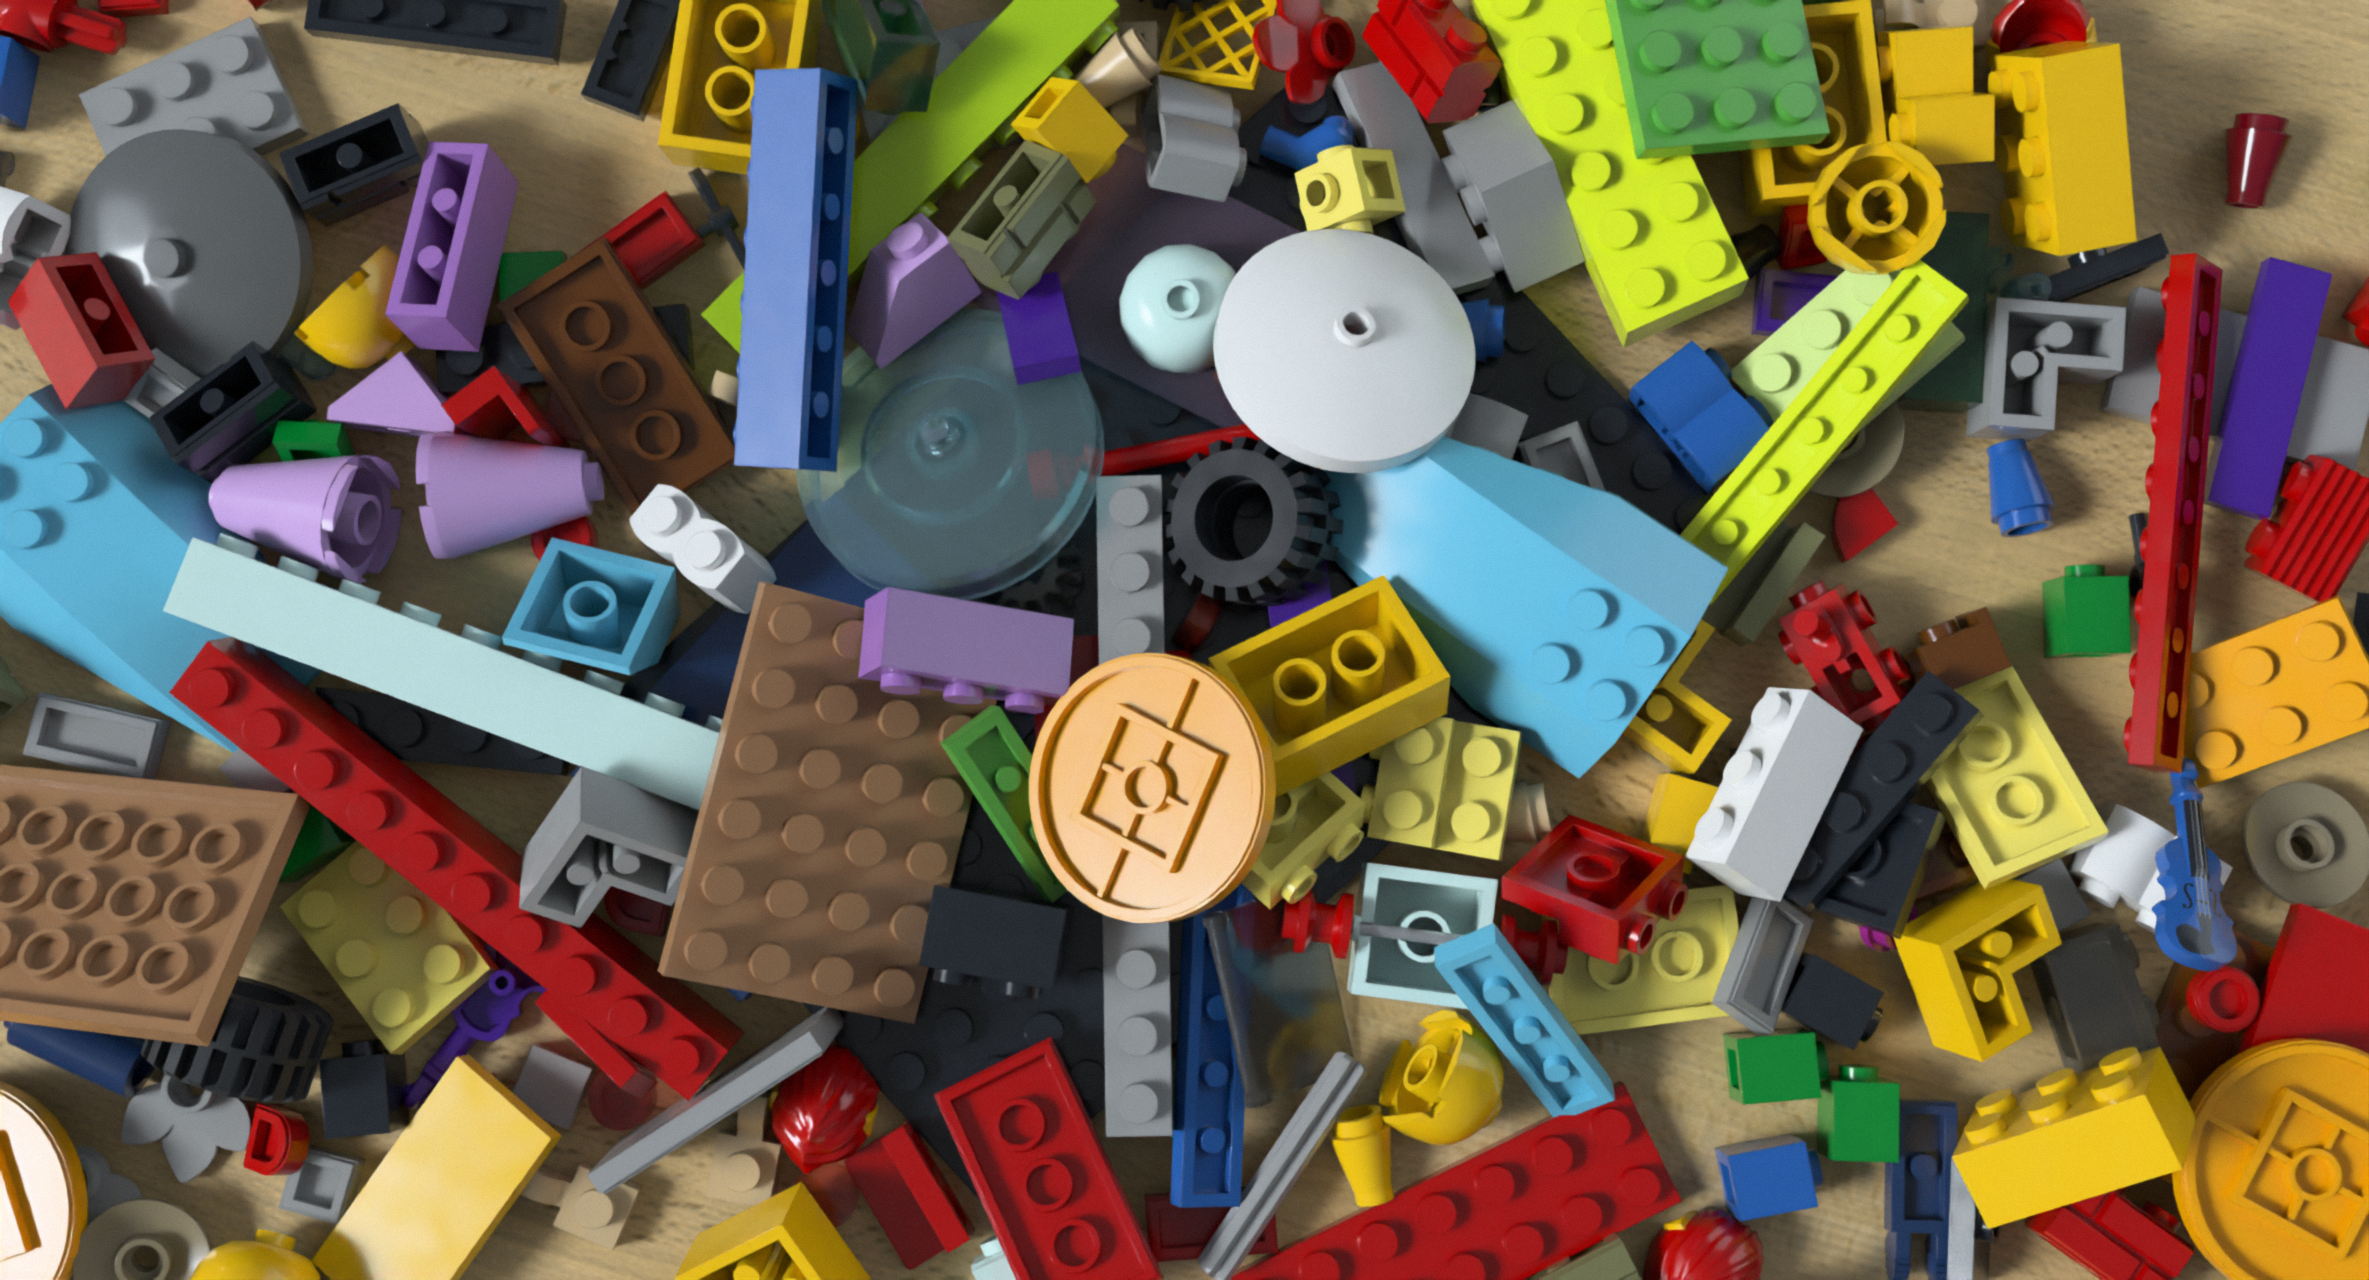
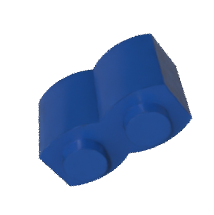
M1690 341L1633 385L1628 399L1637 413L1668 445L1695 481L1710 494L1728 479L1773 425V420L1759 400L1751 395L1744 399L1733 389L1728 381L1732 378L1731 370L1715 350L1707 348L1703 351L1695 342Z

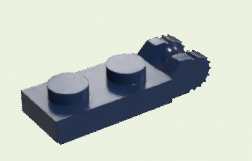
M1900 1098L1899 1163L1885 1162L1884 1228L1888 1230L1885 1238L1886 1274L1890 1280L1909 1279L1908 1276L1911 1268V1233H1928L1925 1240V1269L1928 1280H1947L1951 1159L1957 1147V1102L1951 1100Z

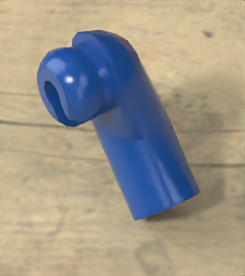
M1338 115L1326 118L1322 125L1301 137L1270 125L1262 141L1259 155L1300 171L1317 163V154L1323 150L1340 145H1353L1355 131L1348 119Z

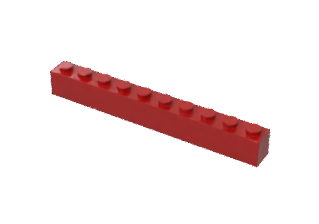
M234 637L207 641L169 693L686 1100L689 1101L707 1082L745 1032L680 980L663 976L658 972L659 964L595 913L592 912L583 926L578 928L519 909L522 857L520 854L253 644Z

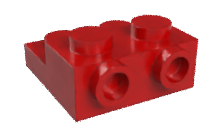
M1569 814L1502 876V898L1526 907L1537 914L1559 920L1558 942L1585 952L1594 958L1603 959L1618 965L1629 952L1641 956L1648 950L1655 935L1656 924L1662 918L1674 922L1681 915L1688 895L1687 886L1682 884L1684 856Z

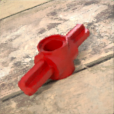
M0 0V35L11 37L29 48L53 53L55 48L61 49L70 42L109 55H116L120 48H124L127 43V25L121 19L79 7L77 0Z

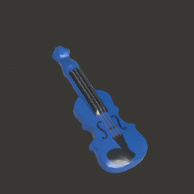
M2183 757L2181 774L2170 773L2173 793L2169 801L2170 805H2173L2175 809L2177 838L2162 846L2155 855L2156 865L2160 873L2157 877V882L2165 891V900L2159 901L2152 907V911L2157 918L2155 938L2160 949L2175 962L2202 971H2216L2235 959L2237 944L2232 930L2234 922L2225 914L2220 901V893L2223 891V885L2220 880L2222 873L2221 862L2216 854L2206 846L2202 811L2203 794L2194 782L2199 777V771L2193 760Z

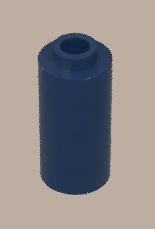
M8 1021L3 1022L4 1027L8 1029V1044L125 1098L133 1097L137 1091L142 1089L155 1069L141 1054L145 1042L143 1038Z

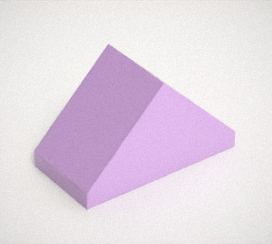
M402 351L328 406L327 419L334 423H342L343 427L347 429L419 438L423 434H433L435 432L473 436L457 427L442 408L441 404L447 401L448 398L439 393V386L424 366Z

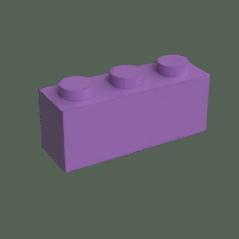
M430 141L428 143L385 313L419 349L479 352L519 184L518 180L489 144Z
M887 587L865 600L858 678L881 681L880 690L884 692L913 695L919 694L921 688L944 691L943 699L957 704H980L983 702V698L1005 701L1006 710L1023 714L1042 713L1046 705L1058 701L1061 696L1068 692L1074 619Z

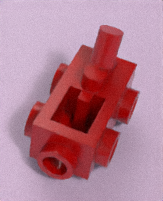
M1819 580L1788 598L1794 609L1778 619L1784 629L1778 633L1779 640L1787 656L1795 665L1798 666L1802 663L1805 665L1816 684L1811 687V691L1856 724L1861 723L1865 731L1868 732L1879 727L1897 707L1896 704L1900 703L1908 694L1902 683L1910 680L1911 676L1896 648L1890 645L1882 650L1869 628L1877 624L1878 620L1874 609L1862 591L1858 589L1849 594L1843 582L1828 590L1823 580ZM1857 669L1867 670L1874 681V687L1870 690L1858 689L1852 681L1853 672Z

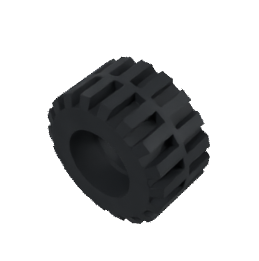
M1233 437L1232 443L1223 440L1213 442L1208 445L1210 456L1196 452L1187 460L1191 471L1188 474L1177 472L1171 485L1178 489L1174 500L1166 498L1163 512L1171 513V524L1162 526L1163 538L1175 543V548L1169 551L1168 555L1174 566L1186 568L1181 577L1190 586L1202 588L1201 593L1212 598L1252 606L1264 605L1269 607L1284 605V598L1297 600L1306 595L1308 592L1304 584L1305 582L1319 584L1327 574L1320 567L1324 559L1335 561L1339 548L1331 546L1332 535L1342 534L1343 520L1334 518L1332 515V510L1340 507L1341 504L1338 493L1324 489L1331 482L1325 471L1298 462L1280 453L1261 439L1258 441L1249 437ZM1263 488L1269 496L1273 510L1271 531L1263 546L1253 555L1244 558L1234 541V518L1244 499L1252 492Z
M238 976L209 1047L145 1039L141 1054L149 1063L164 1074L210 1092L262 1103L300 1101L305 1099L309 1093L334 1019L319 1005L307 998L267 983Z

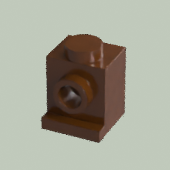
M1987 607L1955 616L1960 627L1959 629L1955 620L1950 619L1917 633L1921 644L1902 651L1900 654L1911 676V679L1906 681L1911 689L1927 671H1930L1954 690L2012 666Z

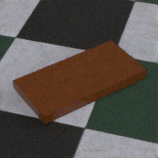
M601 238L496 305L632 515L658 484L675 487L686 494L734 464L735 443L732 430L711 397L707 394L704 386L609 238Z

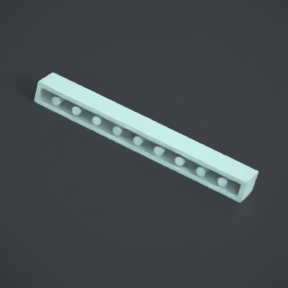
M220 533L216 544L192 537L163 609L164 612L700 810L723 719L709 715L706 725L703 726L682 718L685 709L683 704L648 692L644 703L620 695L625 684L624 682L588 669L582 681L560 672L564 661L562 659L529 650L524 651L522 658L499 650L502 637L467 624L464 625L461 635L438 627L441 614L405 601L400 612L391 610L377 604L381 592L346 579H342L339 589L332 588L316 582L320 569L285 556H281L277 567L255 559L259 549L258 546Z

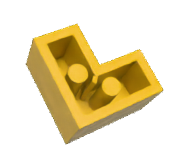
M1943 26L1879 31L1876 50L1887 141L1900 142L1921 152L1933 166L1994 161L1995 94L1973 92V26Z
M1702 619L1691 638L1622 733L1679 775L1696 772L1731 722L1729 717L1678 682L1715 630L1714 627Z
M2009 879L1986 890L1978 882L1907 923L1901 939L1894 938L1933 1045L1980 1062H1984L2033 1032L2012 973L2062 944L2042 886Z
M803 1182L697 1234L674 1277L676 1280H872Z

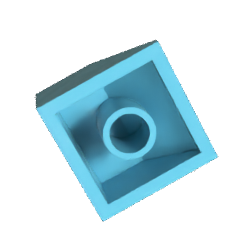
M552 537L502 636L504 645L605 670L633 675L659 662L680 616L675 567Z

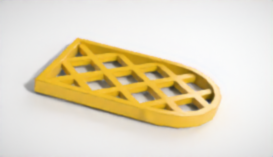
M1223 0L1206 11H1203L1200 5L1195 2L1193 3V12L1196 16L1183 24L1186 11L1179 12L1177 4L1159 58V63L1163 70L1158 74L1198 83L1254 90L1262 62L1256 54L1253 43L1234 53L1225 40L1243 29L1252 40L1254 32L1252 24L1266 16L1277 15V1L1261 0L1264 7L1246 17L1237 6L1243 0ZM1230 9L1238 22L1218 32L1210 19ZM1203 24L1211 37L1191 47L1183 35ZM1177 40L1184 52L1170 60ZM1218 45L1226 58L1206 68L1198 55ZM1255 53L1248 73L1240 61ZM1191 60L1197 70L1180 68L1179 66ZM1233 66L1239 75L1220 72Z

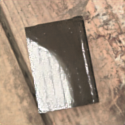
M1314 883L1311 890L1314 895L1315 901L1319 903ZM1257 898L1225 911H1216L1202 916L1204 927L1208 931L1245 1093L1243 1099L1246 1108L1266 1105L1316 1083L1334 1054L1339 1051L1354 1058L1329 945L1326 943L1310 942L1303 954L1293 953V939L1281 937L1286 903L1284 898L1271 909Z

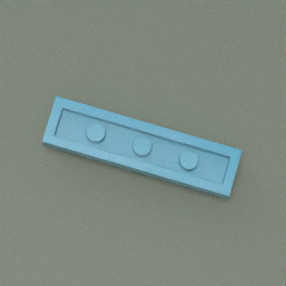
M1494 923L1434 947L1435 967L1553 1118L1559 1115H1577L1615 1100L1613 1081Z

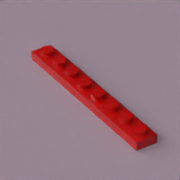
M2197 253L2171 255L2169 277L2165 278L2161 288V301L2166 312L2164 338L2159 341L2156 349V364L2161 374L2159 401L2154 403L2150 417L2152 432L2155 436L2153 463L2149 465L2145 476V487L2150 499L2148 526L2143 529L2140 537V553L2145 562L2143 589L2137 593L2134 605L2135 618L2139 625L2137 653L2132 656L2129 665V679L2134 689L2132 716L2126 721L2123 734L2124 746L2129 753L2128 764L2160 773L2181 774L2223 275L2221 268Z

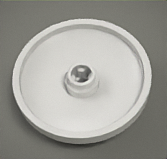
M1345 229L1310 230L1287 236L1264 247L1241 267L1231 281L1222 301L1214 329L1213 352L1218 378L1227 399L1241 420L1254 434L1280 453L1298 462L1328 471L1343 473L1382 471L1412 461L1427 452L1439 442L1455 422L1469 395L1474 378L1475 345L1473 333L1463 306L1450 286L1430 265L1406 248L1387 239L1359 231Z

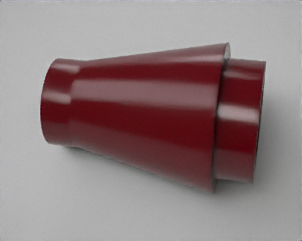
M2240 113L2235 115L2233 128L2226 129V205L2246 209H2265L2267 195L2293 137L2287 134L2289 123L2287 118L2259 113Z

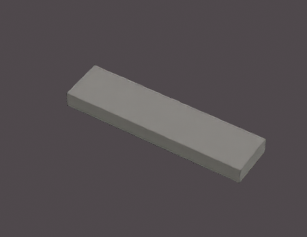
M1381 61L1338 72L1332 85L1349 121L1353 125L1355 135L1361 147L1389 149L1393 152L1406 212L1396 215L1394 218L1410 252L1430 265L1446 281L1455 295L1488 286L1494 279L1495 274L1486 259L1474 229L1411 99Z

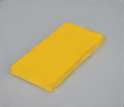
M469 1054L457 1056L314 1256L312 1263L331 1280H459L562 1135Z

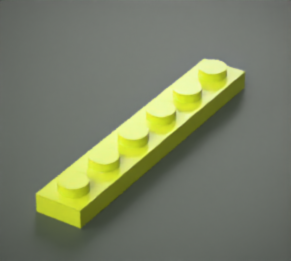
M1921 260L1903 269L1681 533L1680 536L1728 566V571L1713 596L1710 605H1712L1969 302V297L1965 292Z

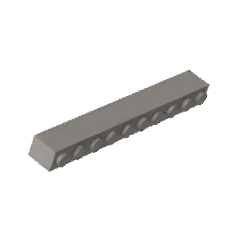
M1096 476L1099 665L1121 656L1136 653L1165 654L1162 476ZM1103 914L1106 1137L1172 1136L1170 922L1134 923L1118 920Z

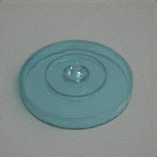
M963 308L883 369H880L860 346L843 360L837 472L797 470L799 495L809 523L821 542L835 559L861 582L878 591L892 587L971 600L990 595L1023 580L1056 555L1073 536L1086 516L1096 494L1097 476H1101L1103 469L1104 431L1096 400L1082 372L1017 385L1001 312Z

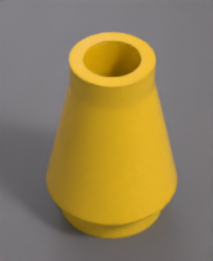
M1374 1104L1345 1108L1332 1127L1333 1129L1328 1133V1138L1354 1191L1356 1204L1361 1207L1381 1205L1394 1198L1391 1184V1126L1385 1123L1381 1107Z

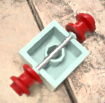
M1362 862L1356 914H1353L1354 894L1343 893L1336 905L1316 902L1310 889L1298 902L1290 904L1286 901L1281 937L1293 939V953L1300 954L1304 953L1310 942L1331 944L1334 956L1338 959H1346L1349 941L1352 940L1346 988L1351 994L1468 1009L1435 967L1434 947L1493 923L1498 880ZM1501 915L1498 929L1528 969L1533 971L1540 985L1549 986L1553 973L1564 974L1568 946L1558 942L1556 920L1545 919L1538 931L1518 929L1514 915Z

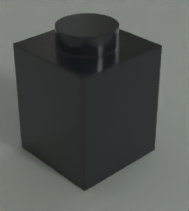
M1802 952L1780 1014L1839 1046L1855 1050L1859 1040L1863 1043L1866 1042L1877 1029L1883 1013L1882 1008L1878 1007V1004L1884 992L1815 954Z
M367 1039L341 1043L342 1054L319 1060L324 1139L391 1133L408 1126L410 1123L409 1108L403 1104L404 1099L402 1097V1088L407 1085L405 1052L402 1055L390 1054L388 1050H383L380 1039Z

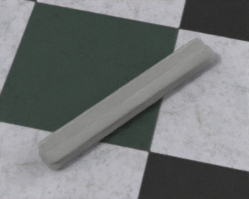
M1341 1051L1334 1054L1241 1193L1240 1207H1232L1198 1257L1199 1266L1210 1277H1213L1215 1280H1231L1367 1077L1368 1070L1356 1059Z

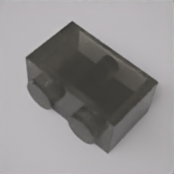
M2095 922L2059 933L2062 944L2030 963L2064 1068L2085 1072L2099 1067V1062L2115 1051L2136 1047L2139 1053L2160 1046L2155 1033L2160 1030L2161 1026L2157 1009L2150 997L2142 994L2135 973V969H2138L2140 965L2136 946L2131 937L2126 932L2121 931L2119 924Z

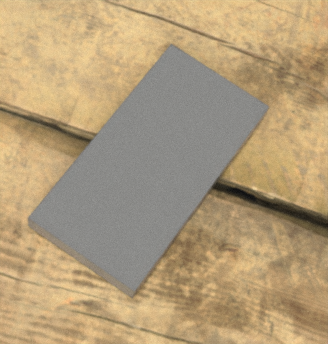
M2139 286L2130 291L2126 306L2123 371L2108 378L2100 408L2101 411L2151 424V410L2154 403L2159 401L2161 378L2156 364V349L2159 341L2164 338L2166 312L2161 301V292ZM2220 309L2209 433V440L2214 442L2247 319L2245 315ZM2317 335L2285 461L2294 464L2299 461L2304 463V460L2309 455L2330 458L2355 471L2369 417V349Z
M822 1008L703 1085L689 1101L685 1098L681 1099L621 1138L587 1174L588 1178L599 1194L603 1192L607 1194L820 1057L842 1029L845 1021L838 1009Z

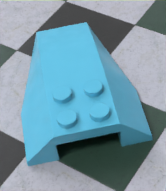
M52 384L29 394L0 423V616L17 631L235 753L239 749L238 746L169 693L207 641L231 636L164 612L163 609L192 537L216 544L220 533L252 544L251 541L246 537L221 527L217 523L209 506V491L212 484L200 478L196 472L193 474L177 465L168 454L150 418L124 400L65 409ZM258 549L255 559L268 563ZM255 646L306 687L323 671Z
M1445 435L1427 452L1397 467L1368 473H1343L1324 470L1331 480L1324 489L1338 493L1341 504L1340 507L1332 510V515L1334 518L1343 520L1342 534H1333L1331 546L1339 548L1335 562L1358 586L1384 575L1451 676L1450 685L1469 706L1503 729L1521 731L1524 743L1577 778L1585 774L1619 739L1691 638L1728 571V566L1615 493L1597 487L1595 489L1568 480L1563 475L1540 467L1537 469L1505 458L1500 453L1480 446L1474 447L1445 437Z

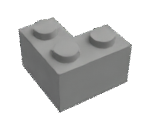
M1513 100L1443 131L1451 155L1441 159L1456 194H1461L1473 224L1476 226L1483 223L1487 236L1478 241L1494 274L1502 271L1516 293L1585 262L1554 160Z
M1997 297L1975 311L1972 321L1966 437L1997 440L2024 439L2026 442H2030L2054 431L2057 382L2096 385L2123 371L2126 307Z
M581 766L522 851L519 909L581 928L611 886L672 906L678 895L699 810L640 789L631 783Z

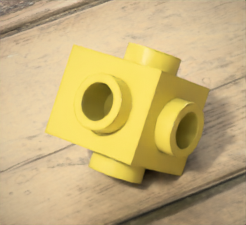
M1353 145L1335 146L1318 153L1317 163L1294 173L1300 197V209L1305 219L1307 231L1345 229L1373 235V225L1406 212L1392 150L1356 148Z

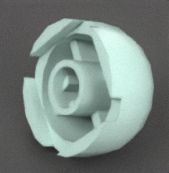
M1192 244L1168 245L1144 256L1127 276L1119 299L1121 326L1132 349L1152 367L1173 373H1200L1215 366L1213 339L1216 319L1225 293L1236 275L1235 270L1215 252Z

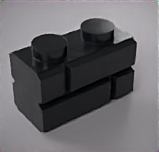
M397 103L282 151L279 154L302 210L311 217H315L317 221L327 227L408 193L410 186L414 185L417 187L428 141L419 121L411 114H408L407 110Z
M251 341L231 356L230 361L226 364H220L150 416V421L174 462L193 474L196 472L200 478L212 484L226 468L234 465H245L273 444L272 441L278 421L303 422L317 412V407L293 368L277 356H272L268 350L256 342Z

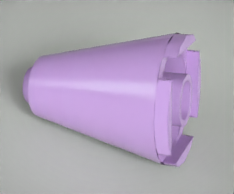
M444 432L423 434L419 438L416 450V485L425 484L427 505L419 506L426 542L433 557L436 559L449 558L453 560L593 513L594 501L604 499V482L600 463H589L588 456L584 450Z
M371 455L234 465L226 468L215 479L209 491V506L221 527L301 563L320 569L321 572L339 580L346 579L358 584L366 582L362 576L367 572L378 574L386 566L396 545L402 516V509L391 508L390 488L400 490L399 479L389 462Z

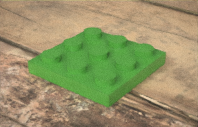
M1605 0L1636 159L1818 144L1830 134L1802 0Z

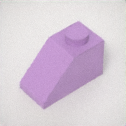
M922 212L907 223L895 228L887 238L870 250L847 329L855 342L880 369H883L982 293L963 260L947 241V237Z

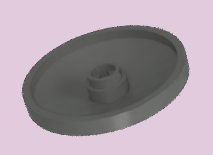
M183 129L151 132L133 138L109 153L94 168L81 187L70 214L71 228L65 255L98 253L151 351L154 348H158L202 379L220 364H226L230 361L231 356L251 341L268 350L272 356H277L291 340L305 314L310 298L314 265L312 242L304 213L290 186L280 173L254 150L238 141L209 132Z

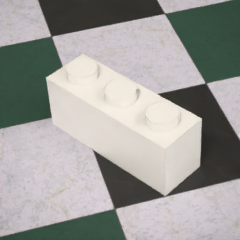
M1768 687L1764 697L1753 709L1751 723L1736 754L1725 766L1723 780L1707 812L1696 825L1695 837L1685 858L1738 894L1780 902L1863 728L1811 690Z

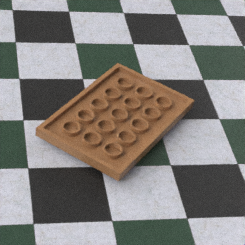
M759 581L658 972L667 977L914 1024L929 967L920 966L919 961L933 888L937 884L951 883L973 797V792L940 742L989 706H996L997 700L983 698V702L980 704H957L945 701L943 699L944 691L921 688L919 694L913 695L884 692L880 690L881 681L858 678L865 608Z
M0 764V1021L209 1047L309 811V805L299 794Z

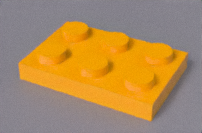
M2340 595L2191 652L2183 755L2184 758L2193 760L2199 771V777L2195 780L2199 789L2369 728V656Z

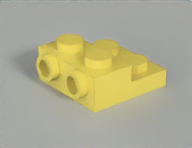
M1439 717L1370 751V759L1380 760L1376 786L1365 784L1360 798L1365 802L1363 823L1369 824L1367 837L1501 861L1523 733L1521 731Z
M1330 771L1275 798L1274 814L1265 845L1257 861L1241 883L1269 909L1273 908L1283 898L1290 904L1298 902L1316 882L1317 874L1314 870L1329 856L1340 862L1347 858L1360 844L1364 836V832L1360 828L1363 826L1365 802Z

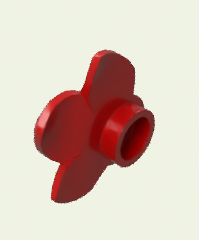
M1276 0L1277 15L1266 17L1256 25L1252 37L1253 47L1262 64L1273 71L1286 73L1285 84L1289 101L1301 105L1312 104L1324 95L1328 78L1336 76L1338 72H1341L1345 66L1351 63L1355 54L1353 32L1342 18L1324 14L1320 0Z

